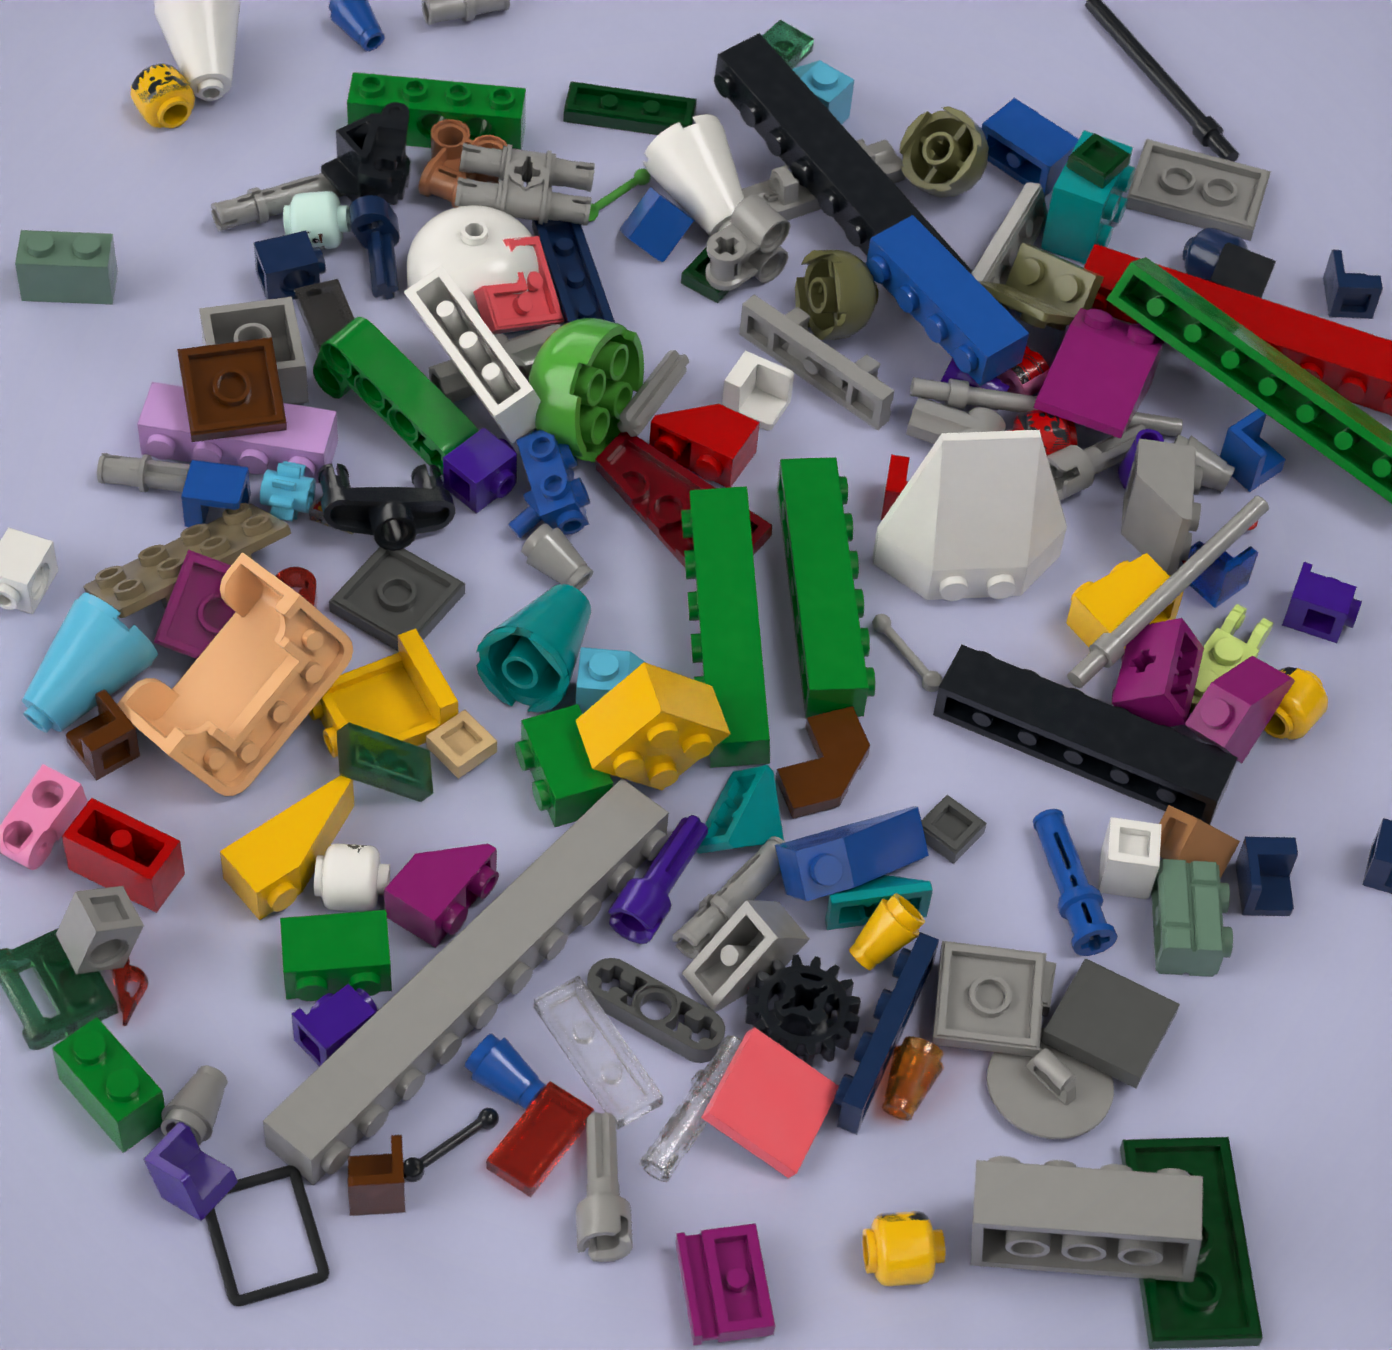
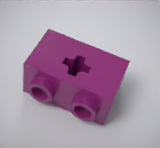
M1183 618L1148 624L1124 649L1125 653L1121 657L1122 664L1117 684L1112 692L1113 706L1125 708L1132 714L1158 725L1169 727L1185 725L1189 717L1204 647Z

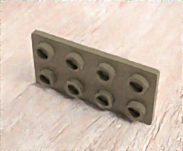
M241 503L239 509H226L223 511L222 517L208 524H197L186 528L181 532L180 538L166 545H154L142 550L138 554V559L123 566H111L103 569L96 574L95 580L85 584L83 587L85 592L100 598L121 613L118 616L119 618H125L161 600L164 609H166L188 550L232 565L242 552L253 560L252 553L290 535L291 530L288 523L257 506Z

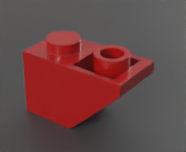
M721 404L658 414L651 420L649 444L686 469L697 473L703 479L714 481L726 488H730L757 451L760 422Z

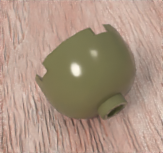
M941 107L944 109L943 111H937L933 114L927 111L919 115L907 128L900 142L899 152L903 155L902 163L904 166H901V169L906 178L919 190L939 198L955 197L972 189L982 178L987 167L989 147L985 134L971 117L961 110L952 107Z
M812 250L804 257L801 265H808L805 277H797L795 306L810 315L808 327L811 328L814 333L813 335L820 340H838L851 337L867 325L879 298L877 284L866 263L852 253L840 250Z

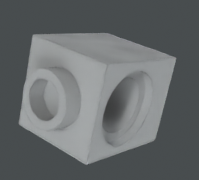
M123 886L75 891L56 932V936L75 973H89L124 968L144 924Z

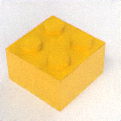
M645 662L576 719L592 769L659 790H663L665 787L675 783L682 773L699 759L708 756L715 746L730 735L713 686Z

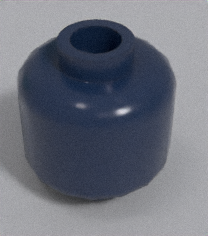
M1207 227L1195 237H1191L1184 246L1182 258L1185 261L1186 274L1210 281L1224 245L1232 243L1248 250L1246 242L1237 235L1217 228Z

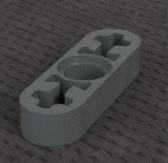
M605 958L597 961L590 968L587 977V997L590 1003L597 1009L692 1062H709L721 1053L724 1045L725 1024L716 1012L620 959ZM613 978L620 981L619 988L613 986L608 992L602 990V982L610 983ZM627 996L633 998L632 1005L630 1006L627 1005ZM658 1000L664 1002L671 1012L664 1019L652 1020L643 1015L641 1007L648 1001ZM679 1015H684V1024L678 1023ZM703 1028L710 1031L709 1038L703 1037L699 1042L691 1039L692 1032L698 1034Z

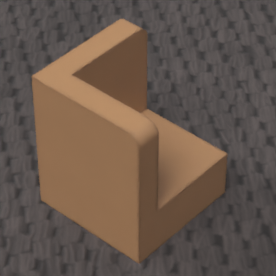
M1168 805L1159 823L1162 824L1161 858L1186 860L1187 863L1192 861L1216 862L1219 865L1221 879L1240 842L1239 840Z

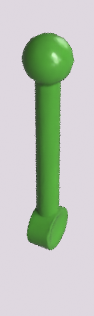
M644 168L638 169L634 173V178L596 203H591L589 221H594L598 217L599 210L637 185H647L651 178L648 171Z

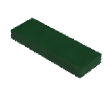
M571 81L564 107L563 122L659 135L680 122L683 128L693 125L694 119L692 117L696 113L697 99Z

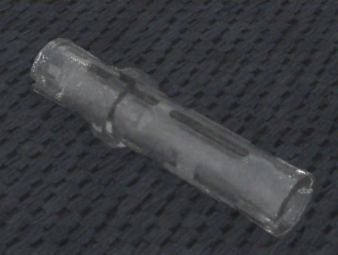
M730 1035L726 1036L709 1064L704 1069H699L691 1079L692 1087L665 1124L652 1146L649 1147L645 1155L640 1159V1165L644 1166V1171L653 1178L662 1182L669 1181L682 1158L690 1150L707 1125V1122L701 1117L742 1042L740 1038Z

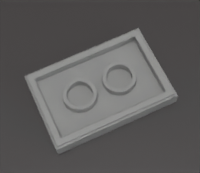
M1146 139L1127 195L1128 203L1126 208L1204 229L1207 227L1217 228L1251 241L1271 171Z

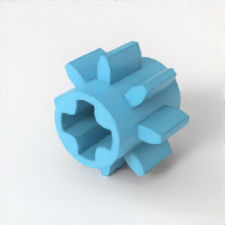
M283 461V463H278L277 471L266 470L261 483L260 504L272 506L271 515L280 520L292 522L293 519L297 520L298 512H310L315 497L316 480L315 478L304 476L306 465Z

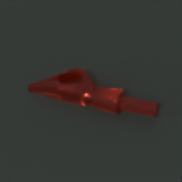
M128 958L124 968L111 969L119 1008L122 1012L123 1026L128 1025L133 1012L148 987L147 975L140 968L130 965V958ZM130 981L139 982V988L133 997L127 992V984Z

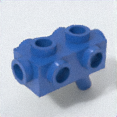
M536 429L531 434L517 439L531 490L523 494L528 507L508 524L512 531L519 538H522L541 520L553 529L560 528L564 535L577 533L584 526L589 525L584 506L591 504L590 498L580 477L574 478L572 468L578 466V461L573 456L569 445L558 444L554 435L543 430L536 431Z

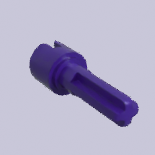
M690 815L688 818L684 817L680 820L643 878L630 879L608 910V913L611 914L610 926L623 938L638 944H647L652 940L667 917L672 906L668 895L708 834L707 825L702 823L699 817Z

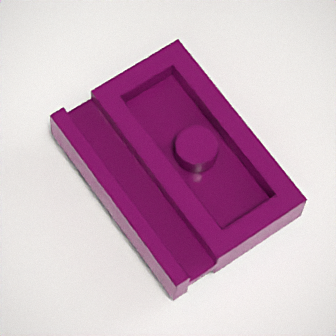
M756 1223L701 1230V1234L685 1236V1232L677 1233L675 1244L693 1346L702 1345V1341L718 1339L719 1343L774 1335L775 1321Z

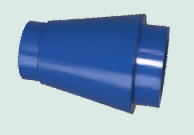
M368 0L330 1L331 20L362 46L365 51H372L383 43L385 35L381 31V27Z
M492 1033L481 1041L464 1065L473 1074L471 1080L511 1102L519 1104L525 1110L534 1104L546 1088V1084L539 1079L538 1075L506 1037L499 1040Z

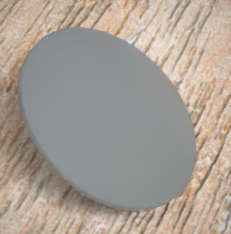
M1041 1028V1037L1045 1028ZM1041 1041L1040 1051L1034 1057L994 1052L987 1070V1087L997 1110L1012 1125L1037 1137L1068 1139L1083 1135L1095 1128L1105 1118L1112 1104L1114 1094L1112 1076Z

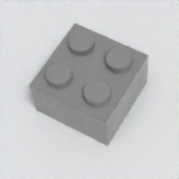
M292 297L199 308L203 346L272 337L283 403L299 404L309 402L306 362Z

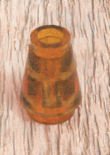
M908 1036L904 1038L902 1045L894 1048L885 1100L882 1105V1109L886 1113L901 1120L909 1121L912 1119L914 1112L917 1111L944 1069L941 1063L944 1053L938 1046L925 1039Z

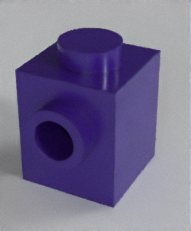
M485 427L443 457L444 488L476 514L495 499L508 495L517 483V453L508 441L502 438L498 439Z

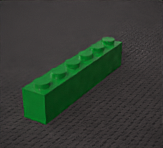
M836 457L780 459L777 496L805 719L851 706L854 707L857 716L861 717L864 716L867 697H874L875 672L873 667H866L864 657H868L870 652V638L868 628H860L859 618L864 616V595L862 589H855L854 579H858L859 560L857 551H849L848 542L853 540V517L851 513H844L843 504L848 502L847 477L839 476Z
M747 486L690 490V509L681 510L683 539H693V550H685L684 556L686 580L696 579L697 590L687 592L689 621L699 620L700 633L691 634L692 662L702 663L703 676H694V680L713 686L730 731V735L715 746L709 754L710 768L770 764V736Z

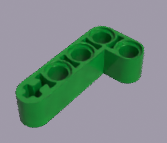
M356 317L322 344L313 366V375L320 388L335 399H340L352 389L429 466L430 464L438 466L442 475L443 457L479 431L474 423L369 320L363 317Z

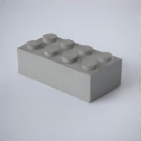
M996 1156L988 1161L976 1160L971 1265L1193 1282L1202 1241L1203 1176H1192L1188 1172L1176 1168L1161 1169L1156 1173L1136 1172L1130 1167L1120 1164H1109L1102 1166L1100 1169L1080 1168L1064 1160H1052L1044 1165L1025 1164L1008 1156Z

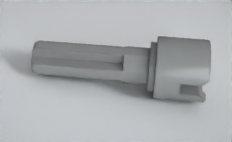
M1138 424L1127 429L1121 439L1111 436L1085 449H1081L1076 445H1070L1048 455L1047 458L1059 499H1065L1090 487L1094 481V474L1122 462L1138 432L1146 429L1145 426Z
M594 1112L587 1117L586 1125L587 1197L579 1202L576 1208L578 1253L588 1248V1255L592 1261L610 1262L624 1258L633 1248L631 1206L625 1198L620 1196L616 1118L609 1112L602 1114Z

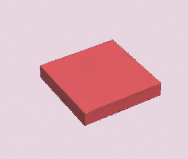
M753 1027L746 1032L701 1118L778 1172L790 1178L797 1174L834 1101L839 1086L763 1032Z

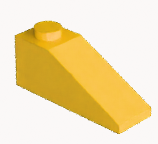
M347 771L220 851L223 879L259 920L273 911L279 912L288 908L305 889L315 872L317 855L325 856L327 848L332 844L355 806L353 777Z

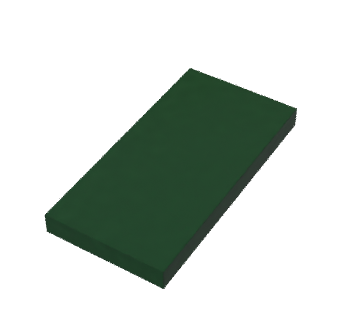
M1229 1137L1122 1140L1120 1146L1122 1165L1130 1167L1133 1171L1156 1173L1161 1169L1176 1168L1184 1170L1192 1176H1203L1202 1241L1193 1282L1139 1278L1149 1349L1259 1346L1263 1336Z

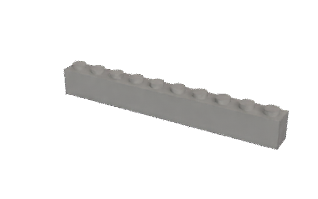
M621 778L263 1120L266 1147L285 1163L296 1167L301 1176L312 1185L326 1173L333 1174L338 1171L347 1161L351 1148L364 1135L371 1137L377 1133L384 1125L388 1112L401 1099L404 1101L411 1099L422 1087L425 1076L438 1063L444 1065L455 1056L465 1036L474 1028L481 1029L486 1026L495 1015L498 1004L510 992L513 995L519 993L531 979L533 970L545 958L547 960L555 958L565 946L568 936L579 925L584 927L593 921L601 909L602 902L611 893H620L626 883L633 879L636 869L646 859L652 861L657 857L669 839L667 835L669 812Z

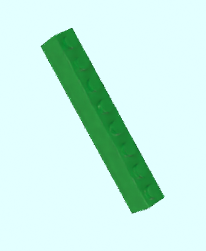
M1147 257L1132 261L1107 297V301L1392 504L1391 430Z

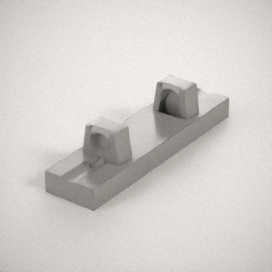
M863 139L857 140L858 144L893 183L906 180V176L901 169V166L904 167L902 159L896 155L886 139L868 146ZM787 165L773 169L769 180L742 189L744 199L750 195L757 194L787 221L821 209L818 200L805 186L799 184L798 179H795Z
M753 295L742 304L739 335L875 429L879 430L890 420V407L893 401L894 390L878 380L877 375L880 367L878 361L867 354L855 363L809 332L808 323L810 315L798 307L784 315L756 295Z

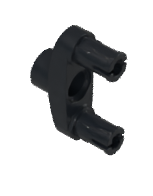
M332 463L323 465L319 469L318 481L323 492L321 508L327 524L341 531L373 535L378 546L385 550H401L409 546L415 540L417 534L442 529L455 516V505L452 495L444 488L441 470L436 465L430 464L429 471L431 476L428 474L426 464L419 465L412 471L411 480L415 488H351L348 469L345 465L337 463V475H335Z

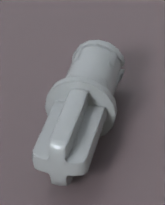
M102 453L97 466V480L102 484L109 483L138 487L141 492H147L149 488L183 492L190 465L152 460L151 455L144 454L142 458H133Z

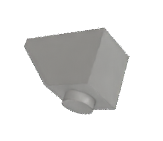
M746 900L682 974L712 1011H719L746 995L749 987H755L756 975L759 971L771 975L772 961L778 959L786 966L792 960L793 955H796L809 941V937L780 902Z

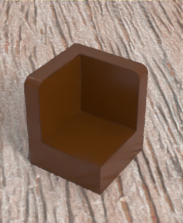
M105 689L95 694L99 715L66 733L67 743L96 781L140 757L135 726Z
M391 1135V1154L348 1156L350 1216L405 1213L402 1135Z

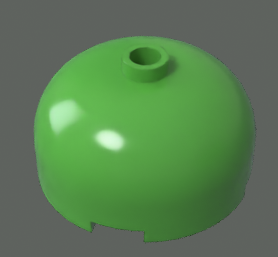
M597 318L577 319L555 330L539 349L529 374L528 382L541 400L536 413V428L534 430H543L554 435L558 444L569 445L573 456L577 459L595 462V458L621 433L617 426L621 420L620 414L631 401L633 391L637 392L643 385L644 355L637 333L627 330L626 327L619 323Z

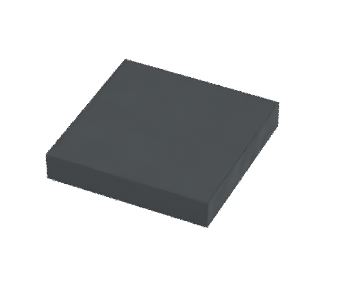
M379 547L329 601V610L331 613L398 651V635L416 628L422 640H424L465 594V583L404 548L390 551Z
M1085 958L1044 1029L1040 1041L1137 1088L1176 1016L1180 1004Z

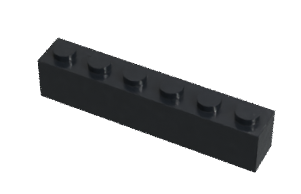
M962 644L939 686L933 713L936 717L1158 809L1166 811L1168 805L1209 825L1227 789L1238 757L1224 752L1215 745L1202 743L1178 733L1169 726L1158 725L1132 714L1125 708L1109 705L1085 695L1078 689L1065 687L1039 676L1032 670L1021 669L999 660L985 651H977Z

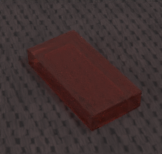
M549 1081L486 1160V1169L524 1194L532 1197L586 1128L587 1117L594 1113V1108Z

